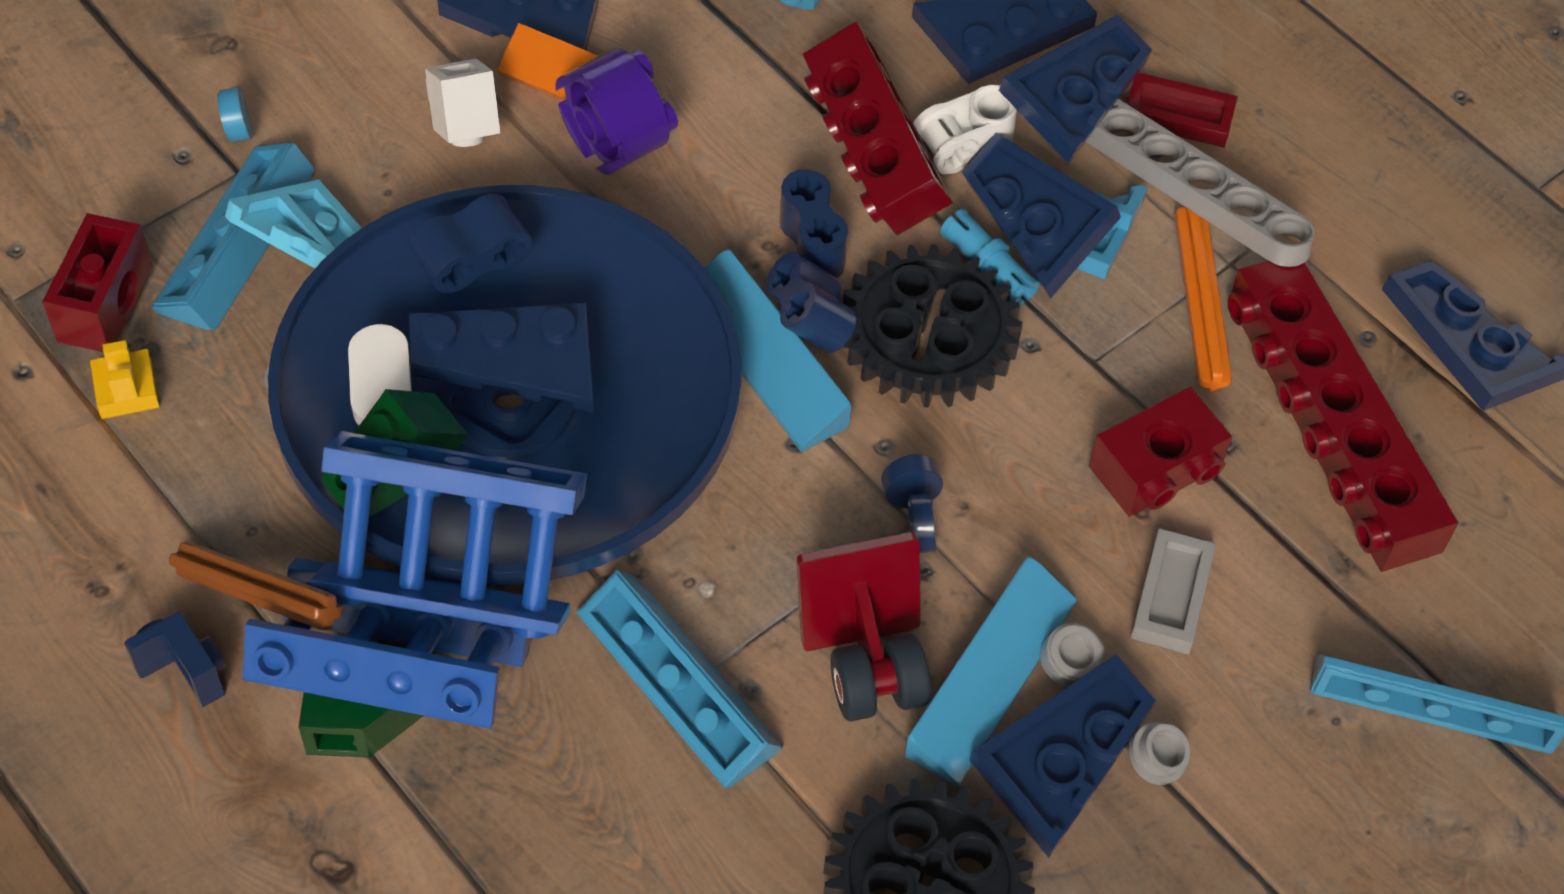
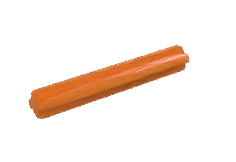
M1180 207L1175 212V222L1198 384L1201 387H1205L1208 392H1218L1220 388L1229 387L1232 376L1209 222L1187 207Z

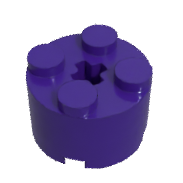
M615 48L560 76L556 80V91L563 87L565 89L566 100L558 103L571 138L585 158L596 154L604 163L596 169L606 175L612 174L666 145L669 140L670 131L678 127L677 115L671 104L667 100L661 99L651 80L654 76L651 63L640 50L628 53L621 48Z

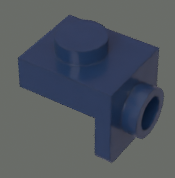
M180 611L166 619H158L147 623L138 630L136 635L124 642L132 665L140 678H145L175 662L202 707L225 695L217 672L225 669L226 666L217 647L208 635L198 640Z

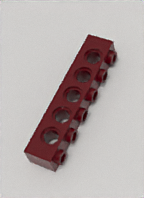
M1265 261L1240 268L1231 294L1228 296L1230 316L1236 325L1242 326L1252 343V352L1256 363L1260 368L1267 370L1274 382L1282 409L1286 413L1292 414L1300 428L1307 453L1311 458L1318 460L1326 474L1329 490L1334 501L1338 505L1344 506L1355 526L1356 538L1362 550L1367 554H1371L1380 572L1443 553L1459 522L1307 265L1303 263L1298 266L1285 267Z

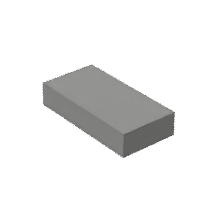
M1158 528L1130 639L1189 655L1195 638L1216 543Z

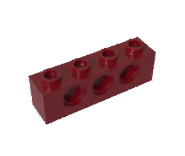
M857 21L804 52L802 55L811 74L804 77V80L818 104L821 105L825 102L829 112L824 114L822 118L837 143L844 141L848 151L841 155L842 161L856 183L861 180L863 181L867 191L860 195V199L875 223L884 220L898 236L953 204L876 47Z

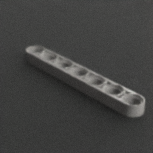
M1120 99L1117 100L1086 142L1268 261L1279 266L1292 267L1301 265L1309 259L1315 234V228L1311 221ZM1122 129L1133 132L1135 135L1121 137L1111 134L1110 131ZM1165 155L1173 158L1175 161L1162 163L1153 161L1149 157ZM1206 181L1214 184L1216 187L1207 190L1193 187L1190 183ZM1239 207L1255 210L1258 215L1251 217L1235 214L1232 209ZM1283 234L1297 237L1302 242L1293 245L1284 244L1277 241L1274 237Z

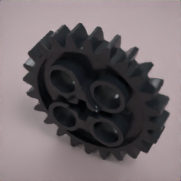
M931 244L927 256H920L913 245H908L907 258L902 260L893 251L889 250L886 252L885 267L873 260L868 261L866 276L855 273L853 275L852 290H845L843 293V303L856 314L855 329L850 339L843 346V348H849L847 363L849 366L862 364L861 380L863 382L878 376L880 378L879 393L881 395L887 393L893 387L901 389L900 403L903 404L909 400L913 393L920 394L921 402L925 408L929 407L933 395H941L947 407H951L953 405L954 393L958 391L969 401L975 400L977 384L991 391L994 388L996 375L1006 377L1010 360L1016 359L1022 321L1017 320L1020 309L1019 302L1009 301L1012 287L1010 284L995 286L998 275L996 269L988 270L982 274L979 273L980 258L977 256L970 259L966 264L959 262V249L954 248L947 258L939 257V251L935 244ZM944 289L946 292L941 300L939 316L934 319L928 346L923 359L915 361L913 359L919 349L921 333H924L927 328L936 293L938 290Z
M915 778L911 780L908 796L902 797L890 783L885 788L883 805L869 795L863 797L861 807L863 817L849 811L846 812L843 829L847 834L833 832L830 850L836 855L825 856L823 874L833 879L824 883L823 894H870L879 888L892 889L898 894H1034L1035 888L1023 883L1030 880L1034 865L1030 861L1017 860L1023 855L1026 845L1025 838L1006 839L1012 823L1011 817H1002L993 822L989 819L993 803L990 798L974 808L968 804L970 787L964 786L955 798L947 797L944 780L938 779L933 793L924 794L919 781ZM901 834H913L921 838L925 845L920 848H907L899 844L895 837ZM882 857L886 862L876 863L875 859ZM961 858L975 859L982 864L985 870L981 873H967L960 869L955 861ZM926 875L936 878L931 886L921 884Z

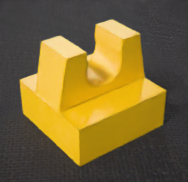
M126 340L102 344L105 357L90 360L96 404L101 419L160 408L152 360L148 349L130 352Z

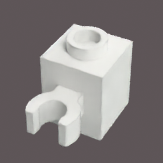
M476 58L425 68V80L433 130L444 140L452 143L454 146L469 147L482 143L484 136L500 134L493 71Z

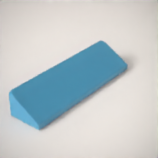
M295 143L254 147L153 302L151 308L157 314L201 329H217L270 245L228 221L225 214L229 199L309 182L314 175V167Z
M727 249L718 254L704 268L720 290L731 313L738 335L741 374L801 453L849 428L851 404L798 335L781 324L780 312L732 251Z
M1027 556L907 740L905 758L958 788L973 766L970 762L973 751L989 741L1039 663L1040 649L1043 641L1057 627L1063 625L1077 602V599L1033 558Z
M616 570L576 612L724 788L729 789L774 757L783 748L780 741L635 576Z
M1318 654L1315 659L1310 692L1315 695L1548 754L1553 753L1564 738V716L1321 654Z

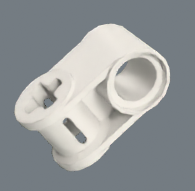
M1000 85L982 86L974 92L946 103L935 104L925 109L915 119L913 124L923 143H926L934 155L933 163L938 172L950 175L966 168L996 133L1013 143L1017 110L998 91Z

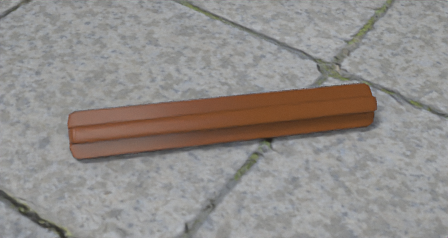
M186 541L180 543L178 551L170 554L169 564L176 567L178 576L319 630L332 629L335 619L341 618L343 615V606L336 603L335 594L193 542Z

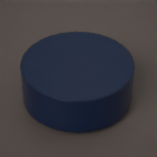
M913 454L898 458L886 467L881 477L888 502L899 508H908L907 497H910V494L931 492L933 500L940 494L943 488V480L937 462L925 455Z
M931 492L910 494V497H907L910 532H915L920 542V553L936 552Z

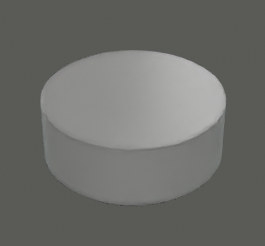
M1066 623L1057 627L1045 638L1040 649V661L1045 673L1054 682L1065 687L1070 686L1105 660V651L1099 636L1089 627L1079 623Z

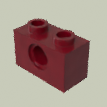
M90 213L86 214L42 301L58 343L103 352L102 344L117 342L153 267L141 224Z
M1190 386L1098 434L1089 468L1128 517H1131L1147 507L1151 510L1163 507L1175 497L1179 490L1194 482L1202 485L1214 479L1225 466L1224 459L1233 436ZM1158 454H1164L1170 458H1165Z

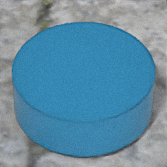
M240 87L219 90L217 102L227 139L232 143L252 139L250 119Z

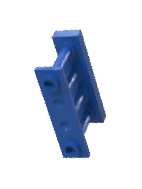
M341 431L324 447L321 472L341 475V480L347 486L339 562L328 561L311 579V586L335 594L336 603L341 605L355 606L371 602L512 627V631L515 634L527 638H544L549 634L557 635L569 615L570 603L548 599L557 522L565 514L573 515L584 499L587 473ZM379 482L403 486V491L409 494L400 573L364 567L372 486L378 485ZM441 493L464 496L465 502L470 505L461 584L425 578L434 497L439 496ZM503 503L527 507V513L532 515L523 595L486 588L495 511Z
M295 557L288 566L287 577L310 585L311 579L326 562ZM371 602L355 606L342 605V617L335 619L332 629L329 630L346 633L344 637L312 631L311 626L285 617L283 625L249 619L245 624L242 680L489 729L492 728L495 721L500 667L493 666V664L497 662L522 667L528 657L530 638L515 634L512 631V627ZM372 639H379L407 646L406 648H399L371 641ZM435 650L466 656L468 659L466 661L432 654V652Z

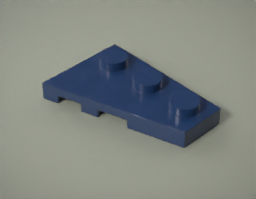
M998 133L988 141L962 171L971 189L1029 270L1040 282V285L1050 299L1121 218L1116 205Z

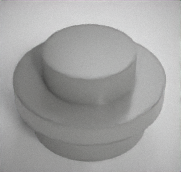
M1151 722L1134 732L1129 742V757L1133 768L1141 778L1151 784L1166 785L1176 781L1184 774L1190 760L1191 749L1188 739L1180 729L1170 724Z

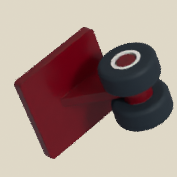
M907 532L798 555L796 564L800 633L804 650L813 651L856 641L858 643L836 648L831 653L832 681L843 717L850 722L871 718L877 711V697L892 694L895 703L902 710L926 706L931 699V681L925 653L917 636L907 633L887 638L884 643V656L879 638L880 636L917 629L921 625L920 542L916 533Z

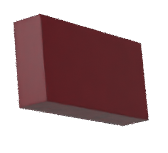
M1138 73L1134 78L1127 105L1178 137L1225 148L1238 96Z

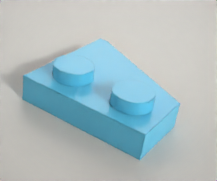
M319 179L229 199L225 214L229 222L313 268H316L343 241L362 229Z

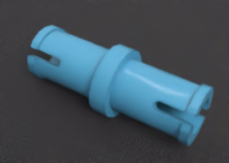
M966 209L956 211L955 216L959 221L957 222L950 216L942 225L940 235L947 239L955 248L959 249V252L968 261L976 256L979 257V273L982 274L988 270L996 269L998 275L995 286L1010 284L1012 289L1009 301L1019 302L1020 307L1023 306L1024 301L1020 297L1023 295L1029 301L1039 289L1040 282L1033 278L1009 254L1010 248L1002 239H993L970 216Z

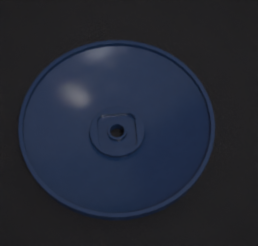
M536 185L481 186L442 193L401 207L366 225L326 256L303 282L284 314L271 351L268 372V403L276 441L285 466L300 492L313 509L342 535L344 510L321 481L322 476L325 474V472L321 471L324 447L341 431L354 433L359 427L354 419L350 401L348 359L349 343L358 331L376 324L395 327L406 337L410 355L409 314L586 303L594 413L573 409V402L543 396L542 402L524 399L523 404L515 409H502L494 404L495 401L503 395L516 394L520 396L519 391L488 385L482 390L412 376L411 369L412 391L435 393L468 434L456 451L587 473L584 499L573 515L565 514L563 518L558 519L550 580L573 576L620 558L659 535L694 503L716 474L729 448L737 424L741 400V355L738 335L731 313L720 290L705 268L683 245L649 220L617 204L579 192ZM499 194L503 196L531 236L533 244L529 254L512 268L485 273L460 291L453 293L437 291L408 245L409 237L413 230L430 218L458 213L472 201L483 195ZM441 493L439 496L434 497L425 576L444 581L459 583L462 581L470 505L465 502L464 496ZM408 495L370 516L368 522L365 551L398 567H401ZM503 503L501 507L496 508L487 585L524 584L532 515L527 513V507Z

